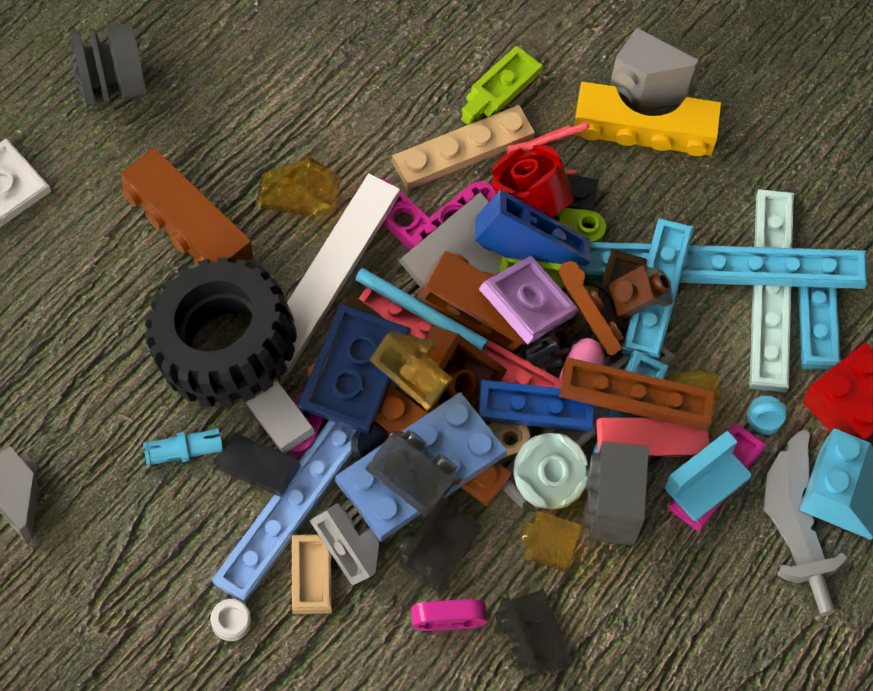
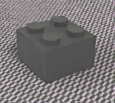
M602 441L598 455L592 454L590 468L587 469L585 490L589 491L588 501L585 504L583 514V527L589 528L588 541L635 545L645 519L649 446Z

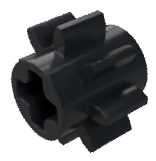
M560 327L552 329L528 345L527 343L525 344V353L531 364L537 367L545 365L548 372L563 366V362L566 361L568 356L567 353L571 351L570 338Z

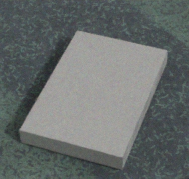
M481 192L398 260L421 288L435 262L445 250L462 255L469 261L470 265L482 272H489L494 275L499 272L502 255L493 250L490 251L483 248L475 241V217L489 203Z

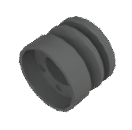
M131 22L108 26V42L102 44L95 29H89L92 46H83L80 31L71 33L72 47L70 56L77 88L83 95L87 107L96 105L93 89L97 88L102 89L104 103L110 102V86L112 85L118 86L124 100L147 95Z

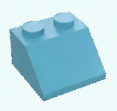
M833 428L820 447L799 510L871 540L873 538V446L867 441Z

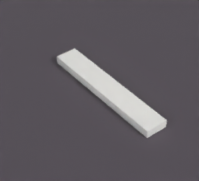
M368 173L288 300L287 304L294 318L293 323L296 327L297 340L293 343L295 352L292 360L285 361L287 372L290 373L399 198V188Z

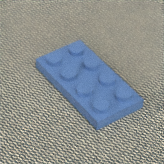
M460 392L336 475L335 482L381 542L505 457L507 450Z

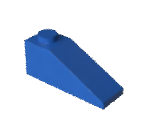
M501 189L475 217V241L483 248L490 251L493 250L504 257L525 259L532 256L536 261L559 264L573 260L574 263L577 262V265L585 267L591 262L590 239Z

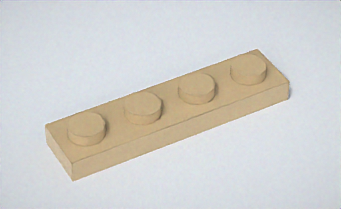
M517 105L392 155V163L405 188L410 190L507 150V146L534 139L535 132L520 105Z

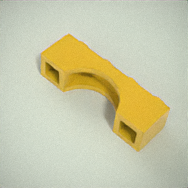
M581 81L574 126L587 122L589 128L573 136H579L590 141H613L623 146L639 145L652 147L657 151L673 150L686 152L692 156H712L718 135L721 102L686 97L682 104L671 113L661 116H647L630 109L621 100L615 86Z

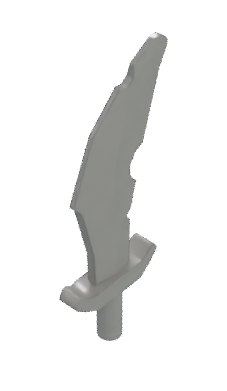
M801 430L788 441V450L780 451L767 473L763 511L771 517L786 541L796 566L792 567L782 565L778 571V576L793 583L809 581L820 615L827 616L833 614L836 610L831 600L825 577L832 576L842 566L847 557L845 554L840 553L835 558L825 559L816 531L811 530V527L814 525L813 516L799 510L803 501V492L807 489L810 480L808 456L810 433L807 430Z

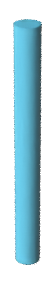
M361 268L355 278L357 282L428 323L458 333L482 352L485 350L489 342L488 339L368 270Z

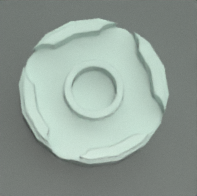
M554 433L537 435L524 443L516 455L513 470L516 487L523 498L535 507L549 510L568 507L580 498L586 487V466L588 464L586 455L579 444L567 435Z

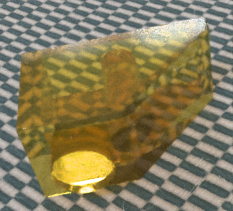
M309 157L262 174L255 205L263 209L313 216L335 208L341 177Z

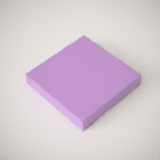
M532 256L484 281L479 288L527 345L573 318L579 311L578 307Z

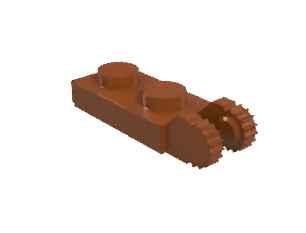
M573 260L564 262L559 268L560 280L562 279L564 287L595 337L603 346L605 353L611 357L623 349L619 342L624 340V337L613 320L606 323L600 313V310L605 307L594 289L586 291L583 286L585 273L582 269H579V265L576 264L577 262L574 263Z

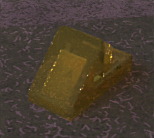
M390 331L370 359L375 366L426 410L435 405L453 379L428 358L437 343L427 339Z

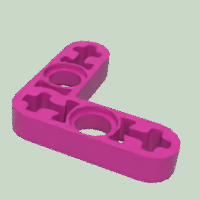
M379 178V179H381V180H383V181H385V182H387V183L393 185V184H392L390 181H388L387 179ZM483 181L474 182L429 218L400 191L399 198L382 224L411 250L443 224L447 216L455 214L475 195L481 192L490 202L496 193L493 186ZM399 213H408L412 215L414 221L408 226H400L395 223L394 217Z

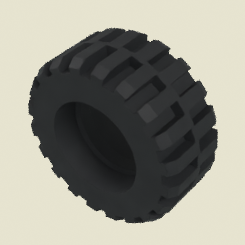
M218 258V262H210L209 259L198 262L199 266L191 269L187 266L178 271L180 275L174 280L169 278L162 285L164 290L162 294L156 293L150 304L153 311H148L146 314V344L169 386L174 391H179L183 398L191 402L198 399L201 405L210 407L214 406L215 402H220L222 407L235 405V400L243 399L244 402L255 398L253 394L262 389L263 392H266L273 386L272 379L275 376L278 378L282 377L287 370L285 361H291L295 352L293 343L297 340L296 327L279 284L270 277L265 269L260 266L253 267L251 262L243 259H238L236 263H233L231 258ZM228 313H240L252 317L247 331L232 345L215 351H201L191 348L196 333L209 320Z

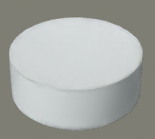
M227 599L218 603L211 613V625L214 633L226 641H236L244 637L251 626V617L247 606L236 599Z

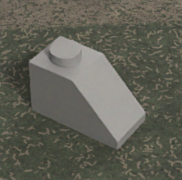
M9 446L0 453V514L26 543L32 538L39 493V485L34 473L38 469L26 453L18 456L12 447Z

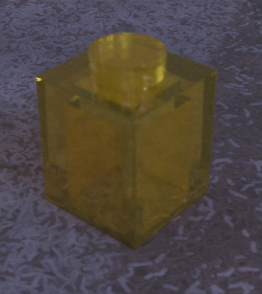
M537 511L534 523L526 521L519 543L526 545L523 558L568 572L582 525Z

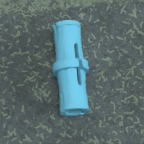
M219 428L187 435L183 431L178 432L177 437L143 442L147 467L180 459L182 463L189 462L190 457L216 452L220 453L223 450Z

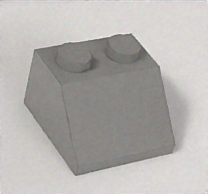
M636 27L615 58L610 86H615L621 100L637 112L681 104L689 96L699 60Z

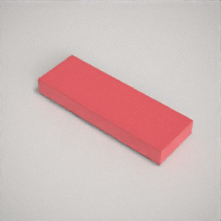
M647 417L599 418L596 420L598 453L602 441L649 446L648 457H694L709 445L708 430L703 431Z

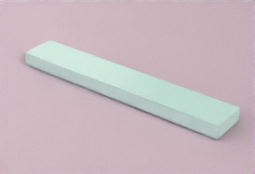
M758 189L756 194L754 247L792 248L794 193ZM753 285L749 389L786 393L789 388L791 286Z

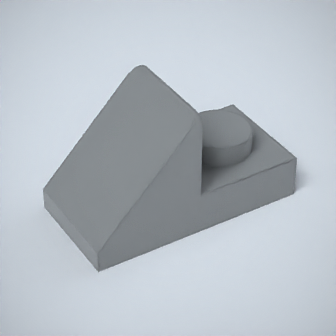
M338 503L309 520L352 586L376 573L380 540L370 527L357 533L351 517L341 509Z

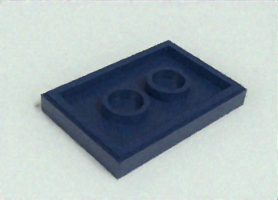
M340 304L299 400L298 408L370 435L412 334L411 328Z

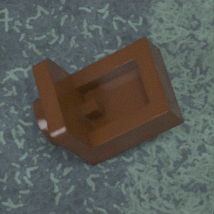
M642 265L608 284L619 318L628 319L655 304L665 307L673 304L669 278L663 271Z

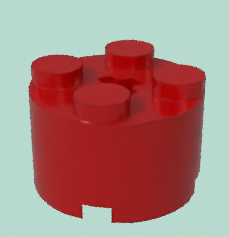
M533 145V151L523 153L522 148H519L503 156L492 169L494 177L493 180L491 179V184L496 194L501 189L551 218L573 203L574 196L559 155L554 148L547 145Z

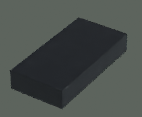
M235 432L214 462L218 470L282 497L301 466L298 459Z

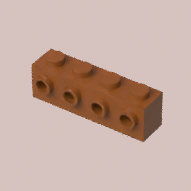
M154 147L120 173L124 187L121 191L126 200L134 207L139 205L146 212L145 215L149 222L157 230L163 228L170 235L169 238L175 248L182 254L185 252L189 253L195 259L194 264L196 266H199V261L209 259L210 262H218V258H231L233 263H236L238 259L250 261L253 258L251 240Z

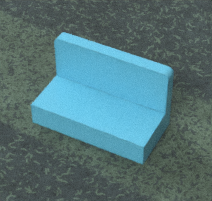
M728 431L669 476L664 488L693 521H698L749 481L751 473L733 454L737 441Z

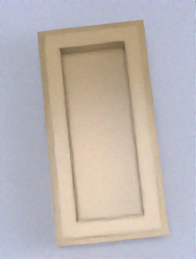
M292 535V614L332 613L330 551L319 535Z

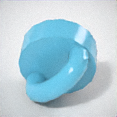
M772 396L758 397L749 407L747 421L750 427L757 433L762 435L776 433L781 429L785 421L787 407Z

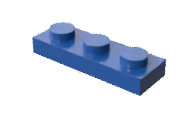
M481 380L478 415L485 422L591 432L593 428L594 405L559 397L560 388Z

